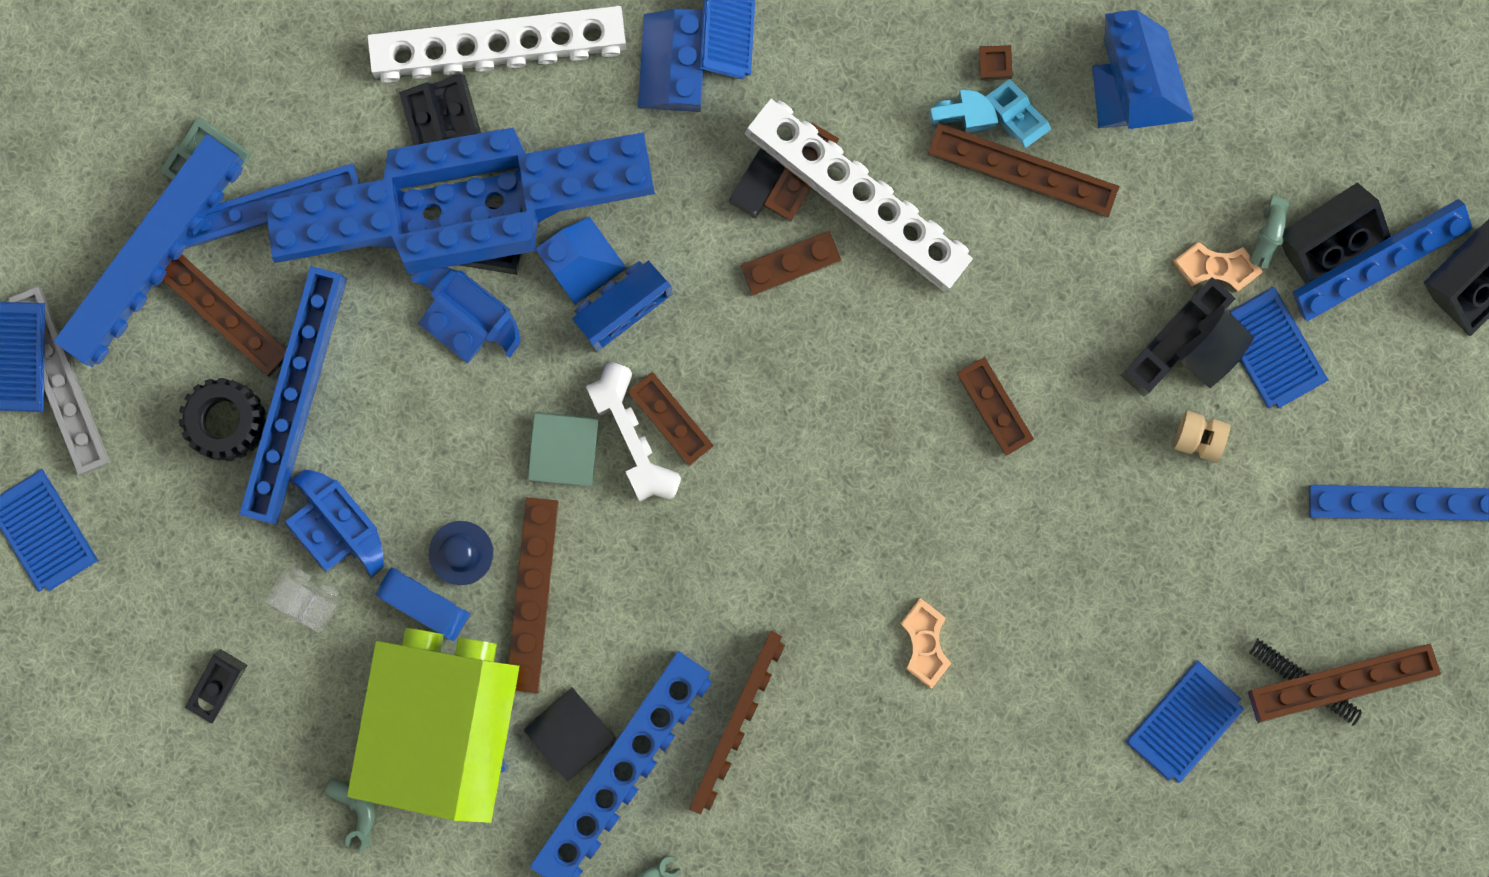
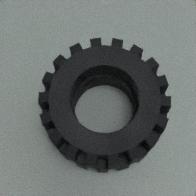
M218 378V380H205L204 385L197 384L193 387L195 392L192 395L187 393L184 398L187 403L185 407L180 406L179 413L183 414V418L178 420L179 426L184 430L181 434L185 440L189 441V446L193 450L214 460L234 461V458H243L247 456L246 452L248 450L253 451L257 447L255 443L258 439L261 440V430L266 423V420L263 419L265 409L260 405L259 401L261 400L259 397L251 392V389L234 380ZM228 401L233 403L238 409V426L231 435L221 439L215 438L208 432L206 426L207 414L215 404Z

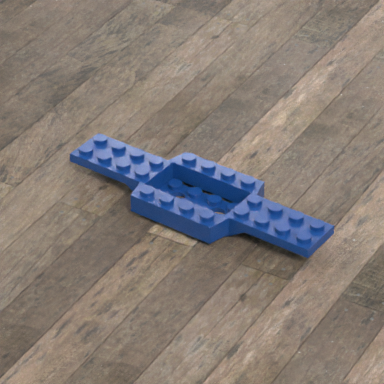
M514 127L391 149L387 152L383 180L265 201L271 255L274 263L360 247L376 246L396 248L407 274L533 252L535 251L538 223L564 210L653 195L655 191L644 132L525 153ZM518 168L514 173L505 172L501 175L493 177H487L482 179L473 178L465 182L454 184H441L438 187H432L421 190L412 189L407 192H403L400 190L403 188H409L414 186H420L425 184H431L436 182H442L447 180ZM492 195H499L504 199L502 206L497 209L488 208L486 201ZM435 206L441 210L440 216L435 220H426L423 217V213L428 207Z

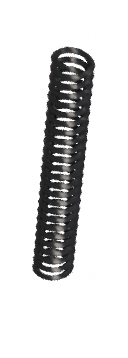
M1259 638L1256 639L1253 648L1249 652V654H1253L1256 647L1259 646L1253 655L1257 657L1261 649H1263L1258 657L1259 661L1268 651L1262 660V664L1272 654L1266 666H1269L1273 659L1277 657L1271 665V669H1274L1278 661L1281 660L1275 672H1278L1285 663L1279 675H1282L1289 666L1283 678H1286L1291 670L1294 669L1288 680H1291L1296 672L1298 674L1295 678H1299L1300 675L1302 677L1310 675V673L1306 674V670L1302 671L1301 667L1298 668L1297 664L1293 665V661L1289 662V658L1285 659L1284 655L1281 656L1280 652L1276 653V649L1272 650V647H1268L1267 643L1264 644L1263 640L1259 641ZM1348 700L1342 701L1334 713L1338 714L1345 704V707L1339 713V717L1344 715L1343 720H1346L1351 711L1354 710L1347 723H1350L1358 713L1352 723V726H1355L1361 717V709H1357V706H1353V703H1349ZM1334 703V705L1331 706L1330 711H1333L1338 705V703Z

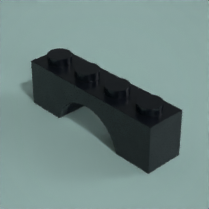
M1211 277L1120 376L1143 397L1149 394L1179 360L1176 351L1202 333L1197 324L1222 305L1228 308L1236 298Z

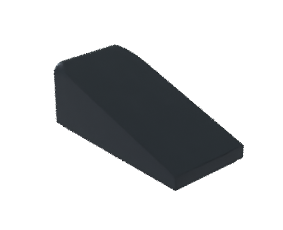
M760 148L729 198V203L757 218L786 167Z
M218 650L210 659L185 708L213 724L248 665L224 650ZM201 698L213 705V709L203 710L199 706L198 699Z

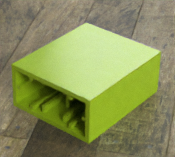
M405 627L402 645L376 641L347 797L452 821L491 823L520 666L495 662L497 644L458 637L455 654L441 652L444 634Z

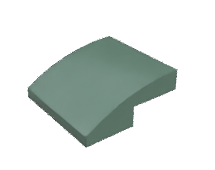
M197 118L183 142L174 147L160 171L173 180L206 134L213 137L245 161L241 167H244L252 153L203 118ZM229 182L225 189L222 191L223 193H225V191L231 185V182Z
M535 412L528 480L592 486L599 418Z

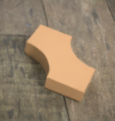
M1197 242L1172 262L1192 287L1213 277L1216 281L1223 282L1238 292L1263 273L1259 266H1255L1249 261L1251 256L1244 247L1231 253H1217Z
M920 598L900 624L907 630L912 641V656L906 669L932 689L951 665V662L943 654L939 643V633L945 617Z

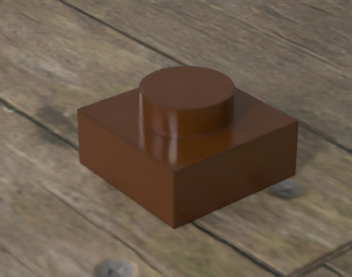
M1011 45L979 46L980 80L1012 79Z

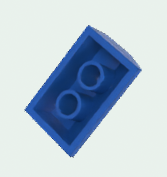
M669 9L644 14L638 108L701 112L704 70L699 69L703 10Z
M649 260L644 264L641 261L635 263L625 272L626 278L618 284L615 280L610 282L600 291L601 297L593 303L587 300L575 309L574 312L577 315L572 320L597 352L673 295L671 285Z

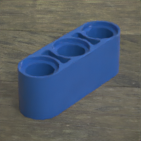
M390 567L375 595L455 642L471 613L457 607L453 602L438 593L432 592L411 577L405 576L400 573L401 571Z

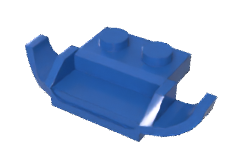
M444 267L417 272L411 277L410 280L414 283L422 284L433 291L430 295L435 299L418 324L467 363L475 357L486 340L489 342L496 341L503 347L506 352L505 355L509 358L520 345V333L516 321L509 312L511 309L463 271Z
M303 470L290 480L291 483L296 485L305 494L306 501L309 504L286 520L285 525L320 568L327 573L351 554L354 559L357 557L362 563L370 578L375 576L384 567L382 543L377 527L338 480L312 470Z

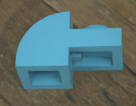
M1010 79L986 96L995 108L998 122L1011 138L1015 137L1025 148L1051 130L1049 122L1030 104L1027 95Z
M960 90L958 95L959 103L954 104V100L940 101L935 103V107L931 108L929 112L931 126L938 125V123L947 124L962 121L964 132L966 133L994 129L998 124L997 114L992 103L984 95L972 90Z

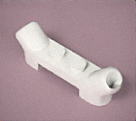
M610 362L605 365L600 380L586 385L589 395L600 416L609 411H612L637 465L625 472L639 501L652 495L670 500L677 493L681 477L677 472L650 463L647 456L652 454L651 448L645 436L638 438L634 426L639 425L631 407L625 409L622 404L632 372L623 365Z

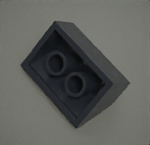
M1357 182L1284 229L1282 247L1285 255L1304 283L1307 284L1388 239L1391 235L1379 200Z
M1489 219L1423 282L1432 299L1469 336L1473 335L1489 319Z

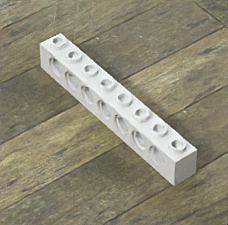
M621 6L368 35L371 72L376 79L380 78L381 82L385 83L399 81L400 76L412 75L414 79H424L431 77V72L444 71V75H458L463 73L464 68L475 67V71L485 72L493 70L494 65L507 64L508 68H519L525 66L526 61L538 60L539 64H553L560 57L570 56V60L580 61L588 59L589 54L601 53L602 57H614L620 55V50H627ZM589 29L601 31V36L596 41H588L584 38V35ZM565 32L569 34L568 42L563 45L555 44L553 38L557 33ZM527 36H535L538 38V43L535 47L527 49L521 45L523 39ZM501 39L507 42L505 49L501 52L490 50V46L495 40ZM465 43L475 45L473 53L468 56L459 54L460 47ZM431 48H443V54L440 58L432 60L427 57ZM408 50L412 53L410 60L406 63L396 62L399 52Z
M770 99L747 128L745 135L940 290L946 292L950 289L973 259L968 255V248L957 240L952 242L943 235L944 230L934 221L929 220L927 222L918 215L919 210L912 203L906 200L901 202L892 195L894 191L888 184L881 180L876 182L868 176V169L856 160L851 162L843 156L844 151L836 143L830 140L828 142L824 141L817 135L818 130L811 123L805 120L800 122L792 115L793 110L787 104L780 100L776 103L773 99ZM779 127H787L791 130L793 138L789 141L781 140L777 135V129ZM802 148H814L818 154L817 160L809 161L805 159L802 154ZM832 166L839 168L843 174L842 180H832L828 176L827 169ZM853 187H863L868 194L867 200H857L853 195ZM880 206H886L892 211L893 218L891 221H884L879 217L878 208ZM905 226H912L916 229L918 233L916 241H910L905 238L903 234ZM929 246H937L941 249L943 253L941 261H935L929 256Z

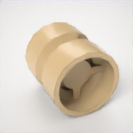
M1186 410L1181 419L1173 449L1190 455L1196 451L1199 453L1200 458L1218 463L1225 449L1231 425L1214 418L1208 422L1205 421L1204 415ZM1204 431L1209 432L1206 444L1200 443Z

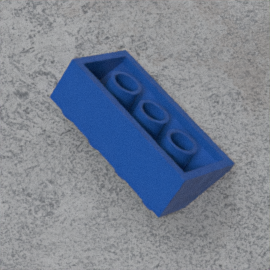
M1138 10L1105 14V47L1128 129L1193 121V113L1167 29Z

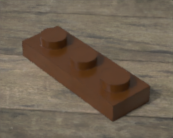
M811 123L818 130L817 135L826 142L830 140L837 144L839 138ZM802 148V154L805 159L809 161L817 160L818 154L814 148ZM785 168L763 206L791 222L811 187L788 168Z
M830 231L745 263L741 265V269L751 294L754 296L839 263L841 258Z
M985 357L956 374L1005 457L1034 440Z
M653 372L628 391L629 395L689 467L714 447Z

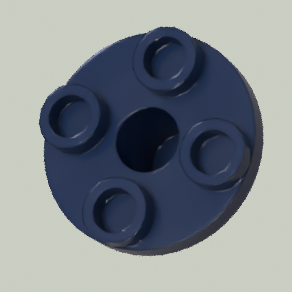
M467 521L451 522L440 528L432 538L429 547V560L433 570L441 579L454 585H469L479 581L489 571L494 557V547L489 535L480 526Z

